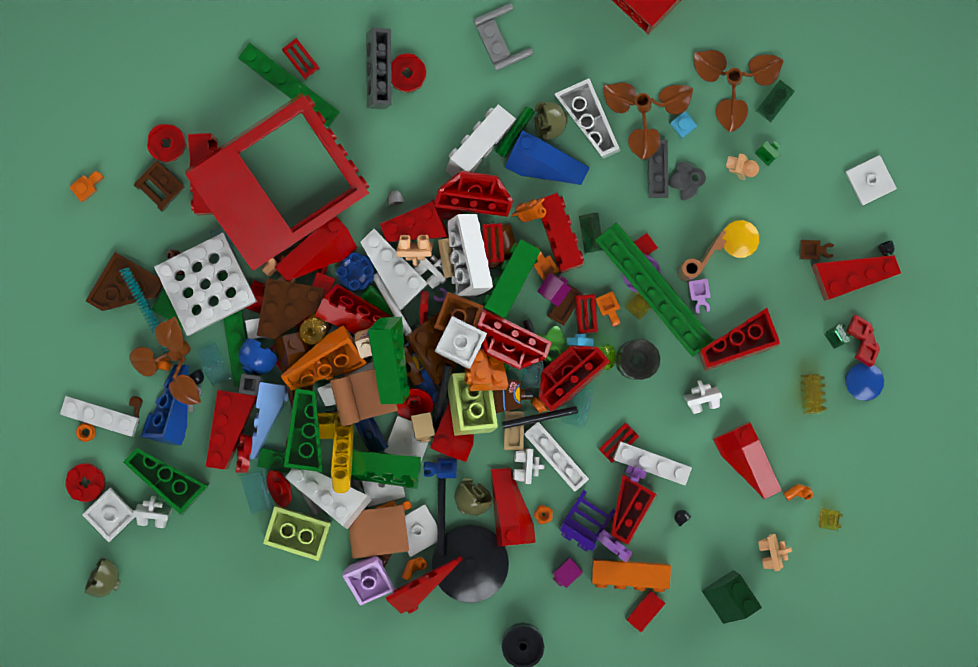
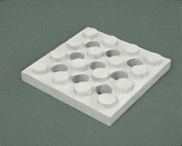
M224 233L154 267L187 336L257 302ZM217 253L220 259L216 264H212L210 256ZM196 262H201L202 264L200 272L193 271V265ZM178 271H184L185 278L182 281L176 280V273ZM227 271V279L220 281L218 278L219 272ZM204 279H209L210 287L205 290L202 289L201 282ZM231 287L235 288L236 295L233 298H228L226 295L227 290ZM186 288L193 289L192 297L185 298L184 291ZM217 296L219 299L218 305L210 306V298ZM195 305H200L202 308L199 315L192 313V308Z

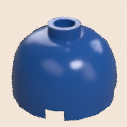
M250 338L242 344L239 350L238 357L243 366L242 370L249 375H252V373L264 375L274 368L278 358L269 348L263 349L260 347L262 343Z

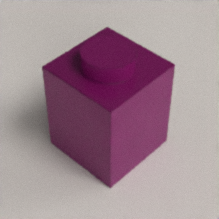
M550 273L537 292L558 307L571 288L566 284L567 280L558 274L556 277Z
M568 557L552 572L555 576L553 580L560 587L564 585L567 588L583 571Z

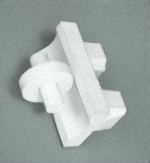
M435 255L430 258L434 265L425 258V260H419L418 266L413 268L420 276L427 270L433 274L426 281L432 289L440 284L443 285L447 281L437 270L439 268L443 272L441 258L438 259Z
M701 380L697 381V387L691 388L692 393L684 395L685 402L693 414L703 411L701 403L708 402L710 409L720 407L719 398H722L717 386L711 388L710 383L703 385Z
M524 448V450L514 451V461L523 462V470H513L514 480L522 481L524 484H531L532 469L533 476H538L539 469H544V465H539L540 457H534L533 463V449Z
M151 496L150 501L144 500L143 504H137L136 509L133 511V517H136L137 525L146 526L149 523V519H155V526L157 528H165L172 513V508L163 507V502H157V496Z

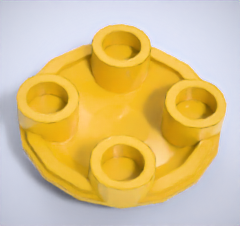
M736 220L729 223L724 229L726 233L722 238L726 241L723 246L725 251L737 258H745L752 255L759 245V233L756 227L744 220Z

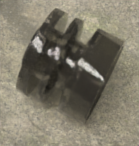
M637 339L625 342L619 347L615 357V364L622 376L632 380H644L657 372L661 358L658 349L653 343ZM634 356L640 358L638 364L632 362Z

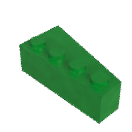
M521 239L518 244L514 243L510 250L512 254L510 260L506 259L501 267V270H503L501 277L497 276L492 284L494 287L492 294L488 293L483 301V304L486 305L484 307L485 310L506 319L509 310L512 308L518 293L541 252L540 249Z
M402 316L379 318L368 330L380 404H403L410 394V388L407 384Z
M295 389L284 467L323 472L315 391Z
M138 448L123 462L180 515H183L209 487Z
M353 449L351 479L414 489L418 488L421 457L379 454L375 452L367 453Z

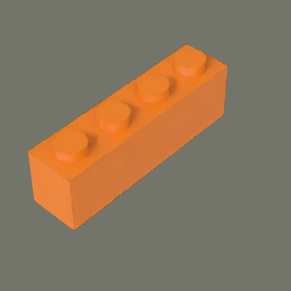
M592 559L591 582L595 584V587L607 588V585H615V589H626V586L634 587V590L645 591V588H653L655 592H665V589H670V564Z

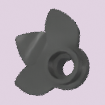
M688 162L677 163L676 169L678 173L671 176L668 185L681 190V200L691 199L697 194L698 187L705 183L706 175L703 170L694 168ZM698 174L699 180L694 181L693 175Z

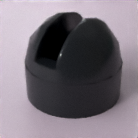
M892 240L878 245L882 255L888 256V252L890 255L894 253L895 247Z
M201 369L188 375L196 385L201 384L204 380V373Z
M685 510L677 511L674 516L675 522L679 527L691 518Z

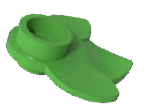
M558 325L552 327L547 335L537 334L552 342L549 351H555V356L553 358L550 357L548 352L545 359L548 363H552L570 347L567 345V338H563L562 331Z

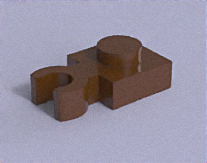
M800 240L799 259L820 260V255L825 258H832L834 254H828L826 249L827 247H834V244L828 243L820 246V240Z

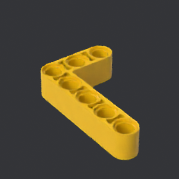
M318 413L320 439H333L331 465L333 490L340 494L346 493L351 486L353 424L341 426L338 413Z

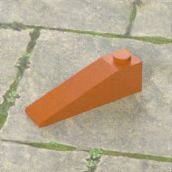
M343 325L325 336L283 373L281 378L292 391L313 385L318 380L325 378L326 380L333 379L332 376L342 373L344 375L351 374L366 365L367 362L365 358H360L354 339Z

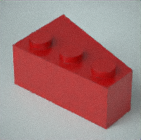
M433 201L380 224L386 241L390 243L399 242L401 235H409L411 241H416L420 235H428L429 240L449 238L439 209L434 207Z
M622 475L611 535L629 545L657 494Z

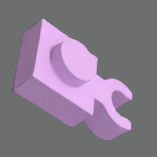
M708 279L688 282L691 301H697L695 305L696 314L700 313V305H704L706 312H709L710 305L705 300L711 297Z

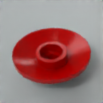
M410 388V394L405 402L397 404V413L407 420H411V416L431 413L433 399L429 393L422 389Z
M270 471L267 475L269 493L279 506L286 507L291 503V485L279 471Z

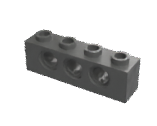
M371 28L366 33L367 108L386 109L392 105L391 29Z

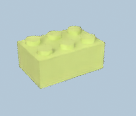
M465 373L450 375L447 389L454 436L490 433L498 428L492 390L469 391L468 384L465 383Z
M276 505L263 544L319 561L322 557L332 522Z

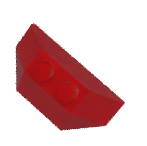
M460 171L438 188L434 207L508 217L513 199L498 176Z
M485 309L482 310L476 326L477 329L487 333L482 343L485 354L518 370L547 358L551 341Z
M570 346L542 370L539 398L551 412L570 401L598 377L610 363L609 359L598 347Z

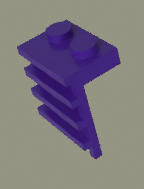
M583 490L560 525L559 530L562 532V537L569 541L574 539L579 542L577 546L587 552L588 549L594 550L598 540L596 537L606 528L616 510L612 509L609 515L583 499L587 493ZM580 502L606 518L604 523H599L579 510L577 507ZM573 513H578L600 527L597 534L571 518Z

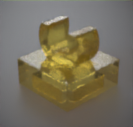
M637 293L625 308L640 320L651 307Z
M821 508L819 527L838 531V528L842 526L839 524V517H843V514L840 511Z

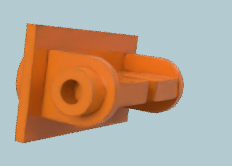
M532 199L528 203H520L515 207L516 211L511 214V217L517 215L519 220L524 223L543 218L546 214V209L541 203L545 199Z

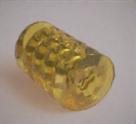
M317 311L311 314L300 327L302 340L311 345L320 342L329 332L332 325L315 317Z
M819 374L800 375L806 378L801 381V384L806 385L805 388L801 389V392L807 393V395L802 397L803 400L807 401L802 407L808 408L803 414L822 413L827 410L826 406L821 405L826 402V399L821 398V396L826 394V391L820 390L825 387V384L820 382L825 379V376Z

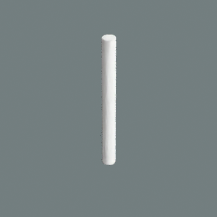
M379 273L375 274L373 280L395 317L402 316L403 332L407 335L412 330Z

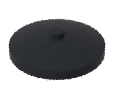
M478 525L459 526L445 534V555H437L436 545L432 558V570L459 556L463 558L438 585L451 598L467 603L483 601L493 596L504 584L509 569L508 553L505 546H497L496 534L491 530Z

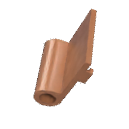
M722 230L715 236L700 261L688 259L683 262L677 269L678 277L683 281H690L697 277L715 249L719 252L726 243L722 239L726 232ZM686 266L691 268L692 274L687 272Z
M375 369L330 380L341 426L398 411L397 404H380Z
M403 505L364 509L348 528L352 558L409 551Z

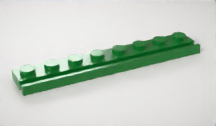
M617 221L595 239L692 357L698 354L710 342L714 341L710 333Z

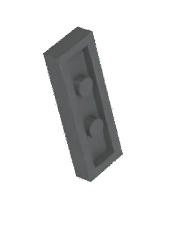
M660 140L658 150L648 158L649 198L669 197L668 140Z

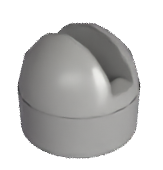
M394 190L388 195L389 205L404 203L403 196L399 191Z

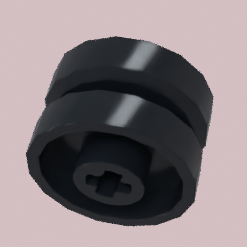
M525 622L516 623L507 628L501 643L504 658L514 667H533L539 663L545 648L542 634L538 628ZM525 643L527 647L521 649L520 644Z

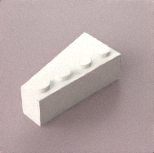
M458 214L448 221L449 246L453 247L450 263L454 264L455 276H451L452 284H455L456 293L453 294L467 300H473L493 288L492 278L477 214Z
M292 468L285 477L346 529L351 526L372 500L368 495L351 487L346 493L334 492L332 479L316 471Z

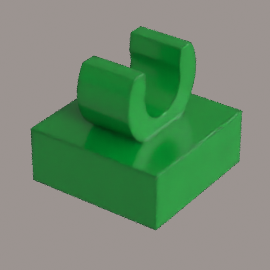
M766 141L755 154L769 166L780 155L776 151L780 145L776 141L771 145Z

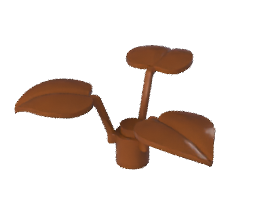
M708 50L694 53L695 69L703 80L715 82L720 75L727 76V82L732 86V100H722L716 108V117L728 132H733L740 128L748 115L746 102L743 100L735 101L736 86L741 84L742 77L754 76L757 84L763 86L771 85L779 77L784 62L778 56L759 55L749 62V70L752 73L741 72L738 68H731L729 71L723 72L727 66V60L721 52Z
M628 83L604 85L603 91L606 103L612 111L626 113L630 105H636L637 110L642 113L644 130H634L629 135L628 145L636 156L641 160H645L655 154L660 145L658 131L656 129L647 130L646 113L651 110L652 103L659 107L665 106V110L669 114H681L687 110L690 104L693 88L686 85L668 86L659 94V99L662 103L655 101L654 98H650L646 93L637 95L635 88Z
M176 317L160 323L155 328V337L161 346L167 347V350H169L167 353L154 358L151 349L137 347L130 353L129 360L140 374L148 377L153 376L157 372V361L167 356L173 361H180L173 375L174 381L169 384L170 392L181 403L188 405L199 404L201 400L193 379L183 374L177 377L183 362L186 361L184 357L190 352V346L187 342L183 341Z

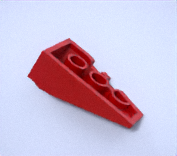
M448 403L430 449L466 462L473 446L474 434L454 436L450 403Z
M746 422L713 438L720 455L763 499H767L782 491L750 422Z
M490 469L497 546L536 543L534 523L517 483L513 479L511 469Z

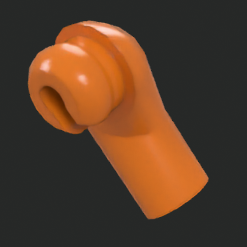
M796 484L784 492L783 495L787 501L796 496L809 500L813 497V492L808 486Z
M422 557L409 560L401 577L410 580L413 571L425 569L427 562Z

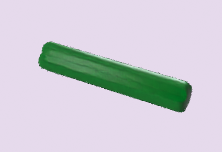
M530 107L524 108L496 149L498 155L501 157L506 156L534 115L533 109Z

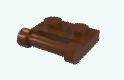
M157 160L134 184L138 190L141 189L158 206L157 208L161 212L185 188ZM148 180L167 196L164 200L145 184Z

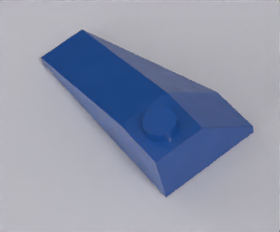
M523 130L505 166L506 169L523 177H534L578 185L582 184L590 168Z
M178 365L173 366L164 384L165 391L160 398L157 397L155 401L157 406L153 414L149 413L141 435L142 438L169 445H182L185 439L188 404L176 400L169 389V384L174 381L173 375ZM182 365L177 377L182 374L188 376L189 366Z

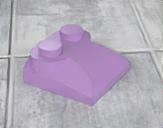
M378 556L366 557L349 565L343 571V578L360 606L395 591L383 567V562Z

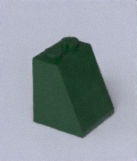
M732 570L702 590L723 624L746 619L762 608L742 576L735 570Z

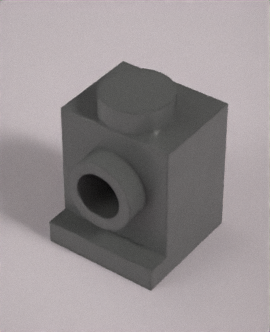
M242 374L239 393L258 396L259 384L262 382L261 376Z

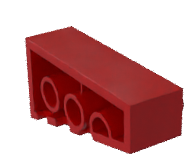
M212 133L188 134L189 167L218 149V139ZM190 182V190L193 193L191 210L197 216L213 215Z
M558 193L543 197L545 200L541 204L546 209V214L541 220L559 273L562 274L582 267L584 257L581 250H578L575 232L572 233L570 228L572 225L570 216L565 214L564 208L566 205L563 196L559 197Z
M895 255L815 263L811 265L824 301L901 274Z
M338 284L323 298L315 314V317L338 327L344 325L347 331L354 334L371 328L379 318L392 317Z
M765 308L760 313L701 349L698 354L704 370L708 371L778 347L780 341L768 308Z
M224 390L217 391L205 467L223 470L229 468L238 447L240 434L244 433L247 422L253 412L252 410L257 402V396Z

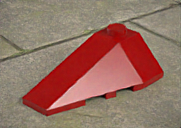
M335 216L312 232L279 262L275 269L289 282L312 271L343 261L357 249V246L346 226Z
M462 556L395 589L386 597L387 602L401 614L406 611L408 614L419 609L418 605L463 560Z

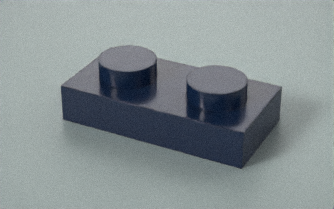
M373 417L354 423L369 452L379 453L389 447Z

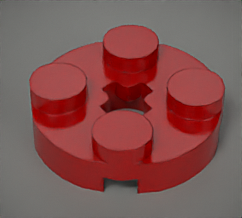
M404 53L397 56L391 62V83L395 89L409 93L423 86L426 79V68L421 59L414 54ZM405 68H409V71L413 72L409 78L402 75V72H405Z
M160 124L149 132L147 149L155 159L169 163L176 161L183 155L187 144L185 136L179 128L174 125ZM163 139H171L170 147H162L164 144Z
M240 434L236 455L238 457L236 473H248L252 450V436Z
M83 463L76 465L67 473L66 489L74 500L80 502L93 501L100 496L105 488V475L93 464ZM84 477H86V480H90V484L87 485L88 488L81 485Z

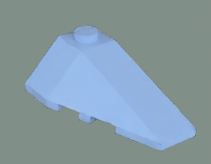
M260 382L256 408L260 410L254 420L257 432L253 433L250 459H257L261 448L285 405V401H289L287 388L284 385Z

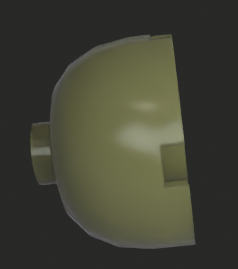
M554 102L537 103L534 112L538 111V117H534V123L538 136L543 137V141L557 138L563 133L568 123L567 114L564 113L560 105Z
M464 478L457 486L454 496L458 510L463 514L473 516L483 514L493 504L491 502L492 495L482 484L478 483V486L472 483L473 479Z
M101 557L96 563L99 567L94 571L92 570L85 586V593L94 597L109 595L112 590L116 591L121 582L118 579L119 572L116 565L110 560Z

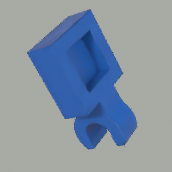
M438 458L437 463L424 462L425 477L437 474V478H456L457 459Z

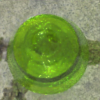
M610 344L599 347L610 361L604 370L612 369L615 364L614 348Z

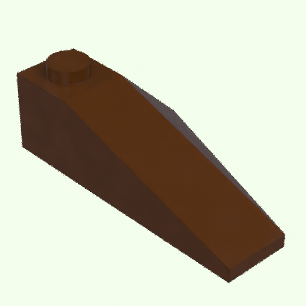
M310 331L289 334L274 340L282 373H285L314 347ZM286 384L289 400L291 403V407L293 409L295 390L291 391ZM313 385L299 389L313 391Z

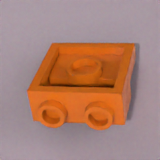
M479 349L470 369L465 367V383L468 384L469 391L507 390L508 381L504 362L485 354L484 349Z

